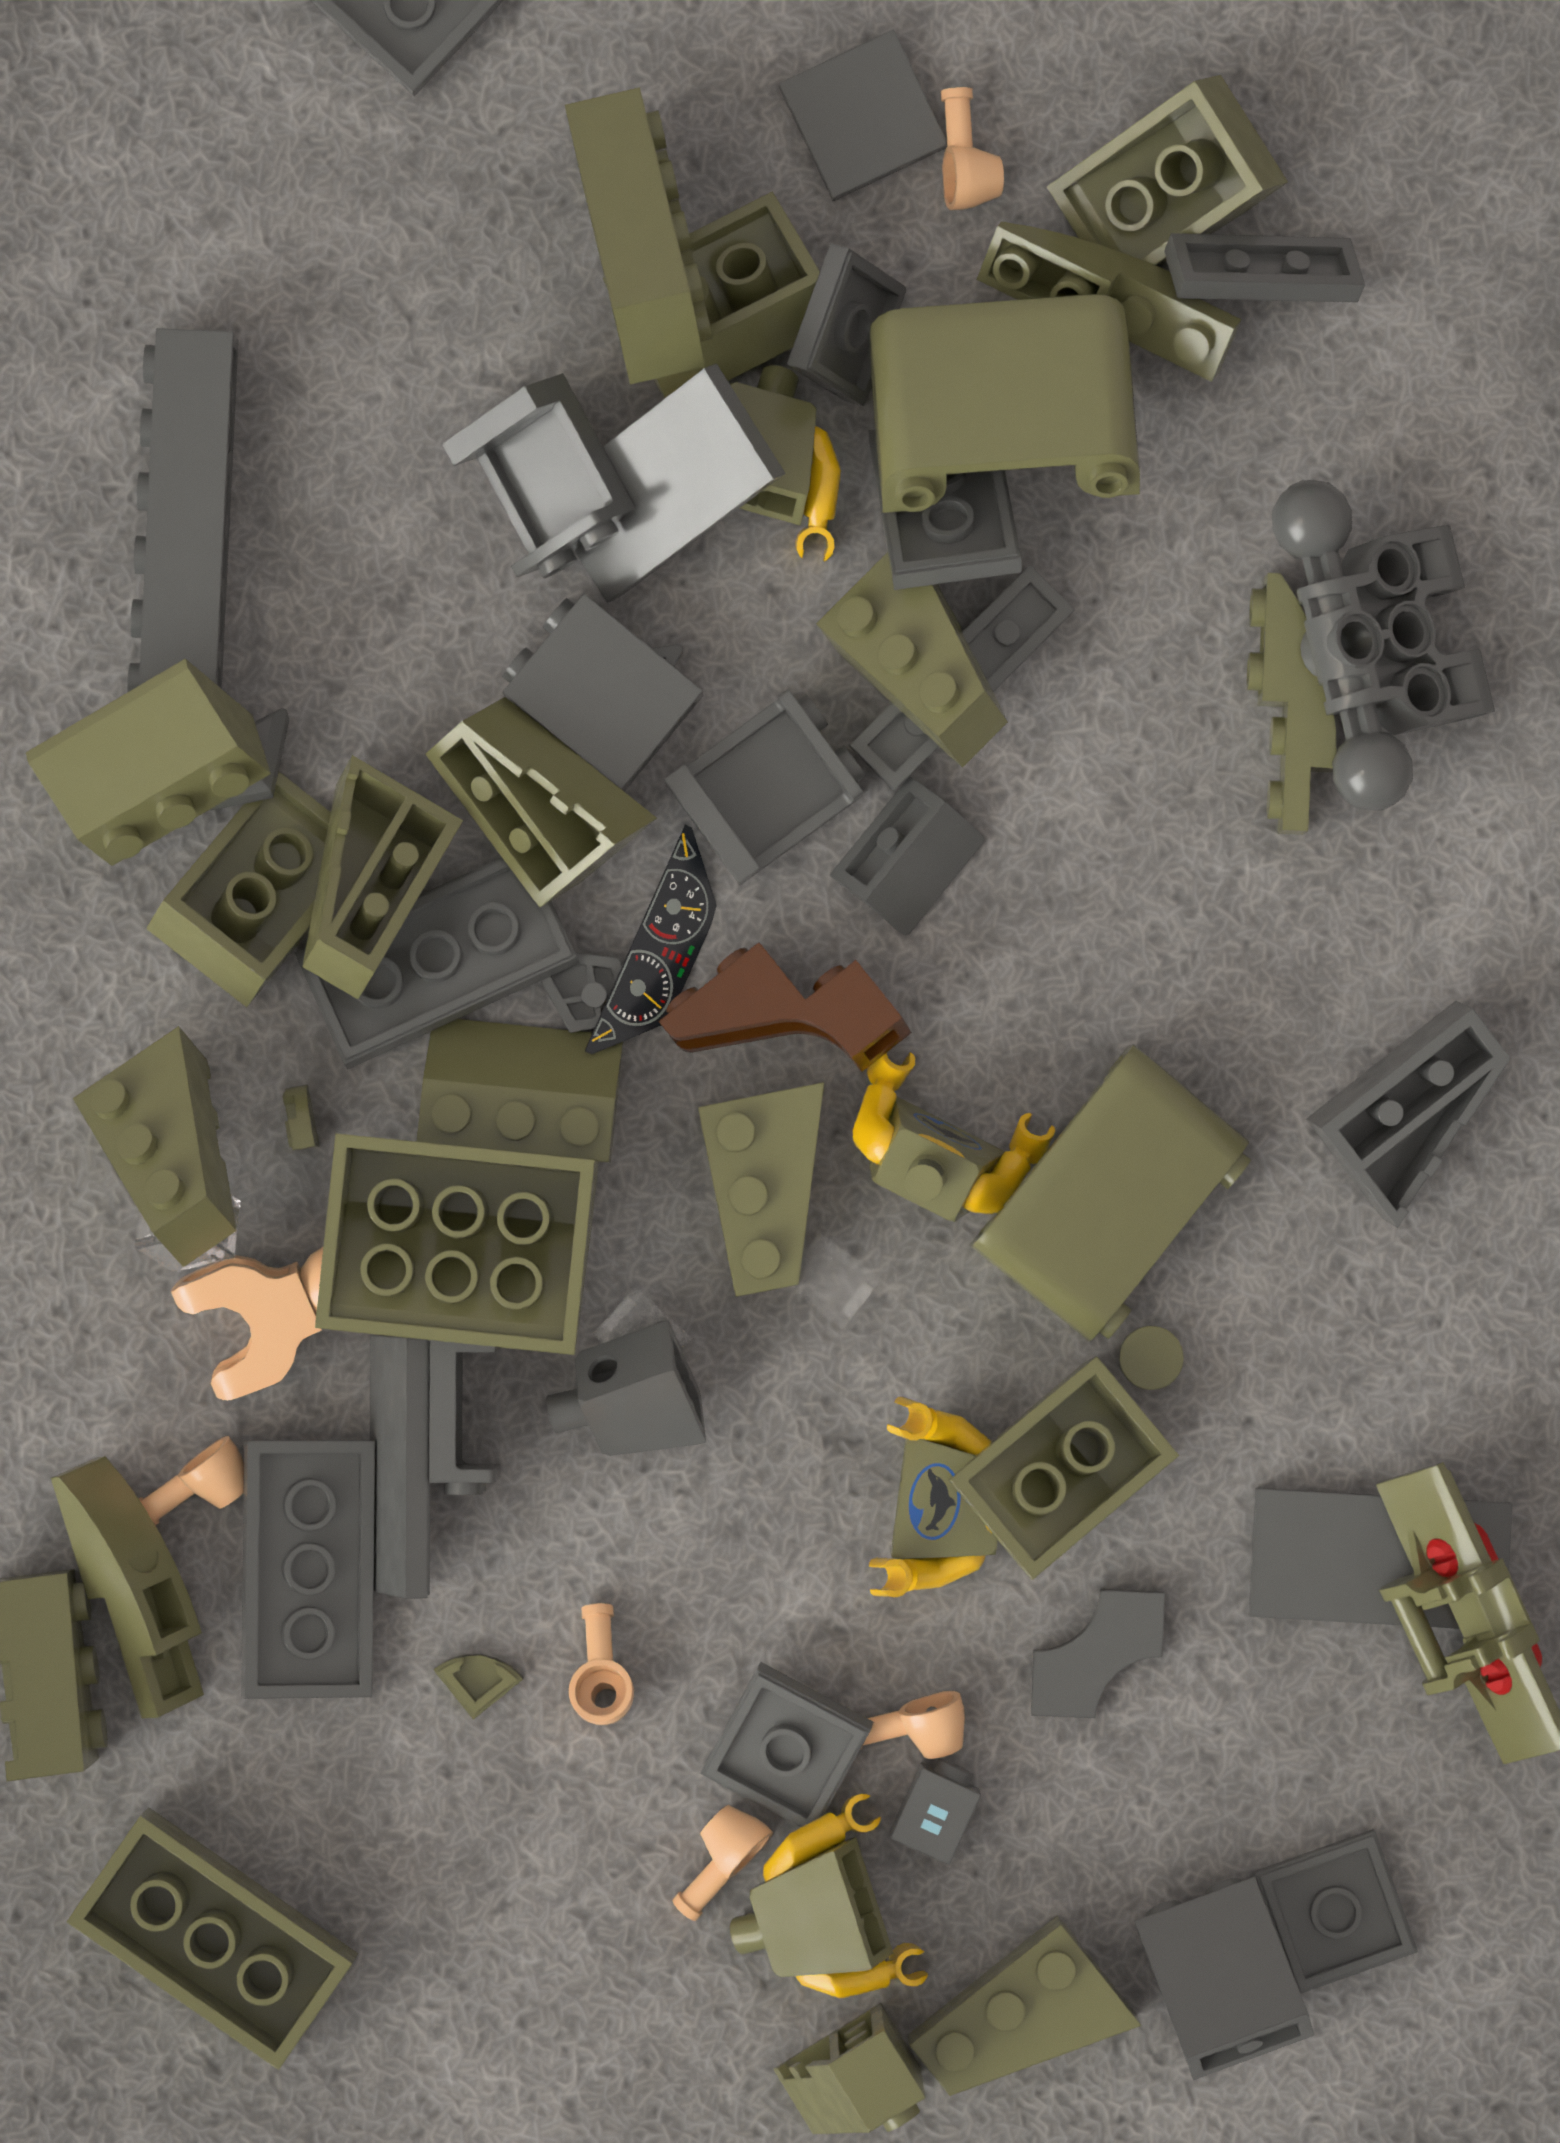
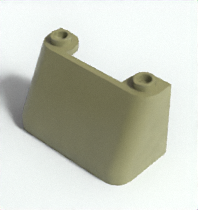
M1093 294L900 308L887 311L878 316L872 323L870 329L872 400L883 513L918 512L938 503L945 495L947 487L946 474L1074 465L1077 484L1086 493L1102 498L1140 494V466L1129 334L1124 306L1117 299L1107 295Z
M1134 1044L1124 1050L1108 1070L1109 1073L1104 1078V1083L1094 1089L1089 1099L1006 1201L1001 1212L998 1211L992 1220L986 1223L969 1245L1088 1341H1091L1098 1333L1109 1339L1116 1332L1132 1310L1123 1302L1218 1183L1229 1189L1251 1162V1159L1243 1153L1249 1141Z

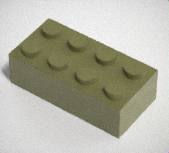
M640 87L564 105L630 385L706 367L701 341L713 338L704 303L705 298L697 263H694L689 231L684 211L681 210L679 193L672 163L665 149L667 145L659 111L646 113Z
M149 1807L137 1819L67 1920V1923L277 2070L281 2068L358 1955L352 1948Z

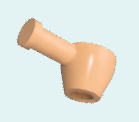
M968 87L941 90V101L945 102L947 147L944 152L942 172L944 199L949 210L969 209L998 198L1002 195L1004 187V169L1000 156L973 148L970 109L973 90Z
M225 1436L215 1441L190 1460L178 1475L147 1497H140V1502L155 1526L159 1523L161 1517L194 1494L219 1509L243 1494L244 1462L241 1453L231 1438Z
M604 1603L589 1604L581 1608L582 1619L585 1620L588 1662L579 1667L572 1676L569 1684V1699L577 1714L587 1722L596 1725H609L622 1719L630 1710L634 1698V1686L627 1671L613 1661L611 1618L614 1617L613 1605ZM601 1690H614L616 1692V1699L611 1706L600 1708L595 1705V1698Z
M956 1691L939 1692L912 1700L902 1706L899 1711L867 1718L874 1723L862 1745L908 1735L927 1759L941 1758L959 1751L963 1747L965 1723L964 1705L960 1693ZM931 1706L937 1708L935 1710L927 1711V1709Z
M730 1805L721 1809L707 1823L700 1835L713 1860L683 1893L678 1892L672 1899L673 1904L684 1916L692 1921H696L703 1914L702 1909L726 1882L740 1872L772 1837L773 1831L765 1823Z

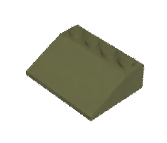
M335 1133L315 1328L575 1355L599 1162L590 1159Z

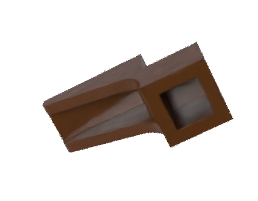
M760 942L750 950L745 947L740 948L727 956L719 964L717 976L699 990L696 987H692L680 993L668 1005L666 1009L668 1014L658 1021L681 1050L689 1053L792 1034L813 1035L832 1043L842 1050L861 1072L912 1033L902 1016L857 960L853 961L846 968L843 965H838L828 970L815 982L813 986L814 993L804 999Z

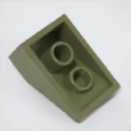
M1220 74L1193 81L1049 184L1047 189L1078 238L1126 253L1159 267L1167 262L1164 250L1171 233L1212 234L1287 184L1288 181Z
M278 772L273 798L246 803L238 810L164 898L146 929L247 1008L309 931L331 812L282 773Z
M1096 1356L1084 1362L952 1476L949 1482L1026 1575L1033 1580L1173 1462L1179 1454Z

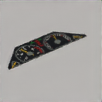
M686 824L585 1049L587 1053L594 1054L662 1026L658 1021L668 1014L666 1011L668 1005L682 992L708 934L717 905L693 829Z

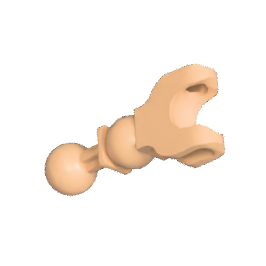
M323 1247L312 1253L301 1269L298 1262L281 1268L267 1267L253 1258L231 1255L182 1277L174 1285L170 1292L176 1305L183 1312L196 1314L204 1310L225 1307L240 1313L250 1326L251 1337L247 1346L232 1357L221 1361L213 1371L210 1384L217 1398L228 1401L278 1383L290 1370L294 1362L296 1349L302 1340L322 1331V1329L315 1328Z

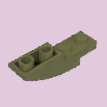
M1002 221L996 228L976 279L1017 300L1093 294L1107 295L1115 298L1124 306L1126 312L1129 342L1211 382L1219 373L1242 320L1201 299L1177 298L1171 273L1161 267L1126 253L1070 235Z
M1267 573L1263 578L1262 589L1252 588L1250 594L1249 625L1250 627H1261L1260 652H1249L1246 683L1247 690L1258 691L1257 706L1283 707L1282 717H1272L1270 723L1269 753L1270 755H1281L1280 781L1269 780L1267 819H1278L1277 834L1303 835L1308 832L1311 772L1333 771L1332 761L1336 755L1334 715L1326 716L1323 703L1326 702L1323 686H1319L1317 677L1306 668L1301 657L1300 645L1306 632L1304 621L1307 620L1303 609L1281 573Z
M106 1456L96 1457L52 1477V1484L88 1599L105 1598L141 1718H158L203 1696V1689L188 1644L189 1639L202 1634L178 1568L161 1534L138 1497Z

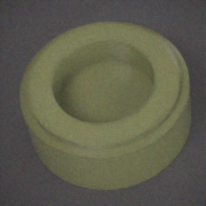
M1152 1325L1142 1326L1130 1332L1123 1340L1118 1356L1119 1365L1124 1376L1132 1384L1147 1390L1161 1389L1171 1384L1180 1374L1184 1360L1182 1346L1178 1339L1170 1331Z

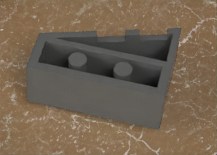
M1455 1001L1306 1120L1378 1214L1398 1228L1409 1212L1406 1209L1428 1176L1432 1177L1443 1161L1440 1158L1462 1125L1466 1126L1511 1058L1475 1010Z

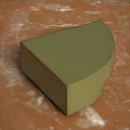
M308 1084L286 1088L282 1097L288 1121H285L289 1148L298 1151L319 1147Z
M468 1654L477 1656L466 1657L457 1656L433 1669L473 1720L524 1679L515 1668L506 1662L494 1660L482 1654Z

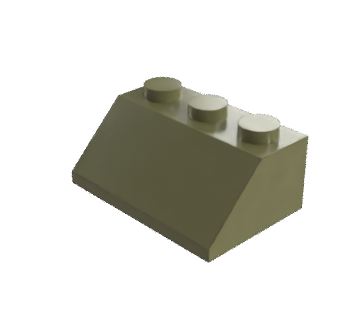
M772 191L689 234L692 245L691 251L694 263H697L713 338L701 341L705 366L709 367L717 363L727 381L793 348L820 273ZM704 368L653 380L665 399Z
M186 658L25 753L29 765L77 840L111 866L135 856L144 847L175 829L190 824L194 818L225 800L240 795L249 786L271 774L253 715Z
M457 1019L431 1031L423 1075L416 1142L590 1159L611 1163L623 1042L590 1054L585 1052V1049L591 1038V1032L579 1031L569 1033L568 1030L463 1019Z

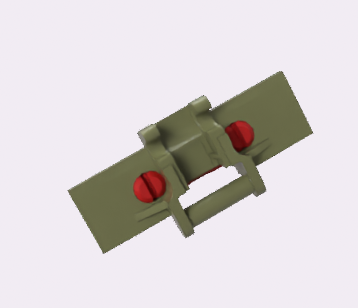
M1444 1462L1378 1483L1376 1485L1414 1570L1413 1574L1398 1578L1381 1587L1379 1591L1384 1602H1392L1426 1677L1422 1682L1426 1694L1433 1695L1454 1690L1464 1683L1503 1764L1559 1751L1560 1710L1540 1668L1542 1654L1537 1644L1540 1639L1503 1558L1498 1559L1485 1530L1473 1522L1451 1471L1446 1468ZM1449 1604L1464 1638L1462 1640L1464 1645L1445 1657L1424 1610Z

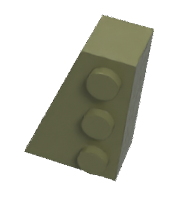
M888 552L816 623L837 652L962 768L1008 723L939 585L894 590Z
M506 697L461 721L425 754L539 908L584 881L657 819V817Z
M353 755L335 787L302 967L359 999L463 820Z
M178 1026L75 1096L73 1100L151 1232L182 1267H185L235 1233L237 1229L226 1163L220 1157L216 1130L220 1129L217 1111L211 1103L208 1079L211 1078L210 1067L204 1055Z
M824 1082L698 1107L735 1297L799 1285Z
M75 1569L0 1579V1664L2 1665L6 1701L0 1702L2 1723H9L14 1759L13 1761H5L6 1782L83 1772L99 1759L98 1748H105L108 1744L103 1709L93 1710L90 1685L99 1684L97 1652L94 1645L84 1646L81 1621L91 1620V1603L87 1597L83 1582L76 1583Z
M1057 1915L910 2032L908 2039L909 2046L948 2095L952 2096L1140 2027L1141 2023L1137 2014Z
M881 2003L773 2069L813 2134L869 2133L882 2124L886 2131L890 2132L920 2113L917 2103L926 2098L921 2067Z

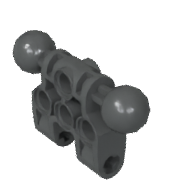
M1302 480L1290 485L1279 496L1272 510V531L1280 547L1294 558L1303 560L1309 584L1296 590L1299 604L1304 606L1307 618L1304 621L1306 632L1300 645L1301 657L1306 668L1317 677L1319 686H1323L1326 702H1323L1326 716L1340 714L1346 741L1340 745L1332 761L1333 782L1340 796L1357 809L1383 811L1401 800L1406 795L1413 781V760L1405 744L1393 735L1450 724L1495 712L1481 650L1474 649L1453 654L1440 653L1435 646V623L1430 612L1425 607V600L1427 598L1465 588L1450 525H1443L1377 538L1348 549L1341 563L1338 550L1345 545L1352 531V509L1345 495L1331 483L1317 480ZM1381 726L1388 732H1382Z

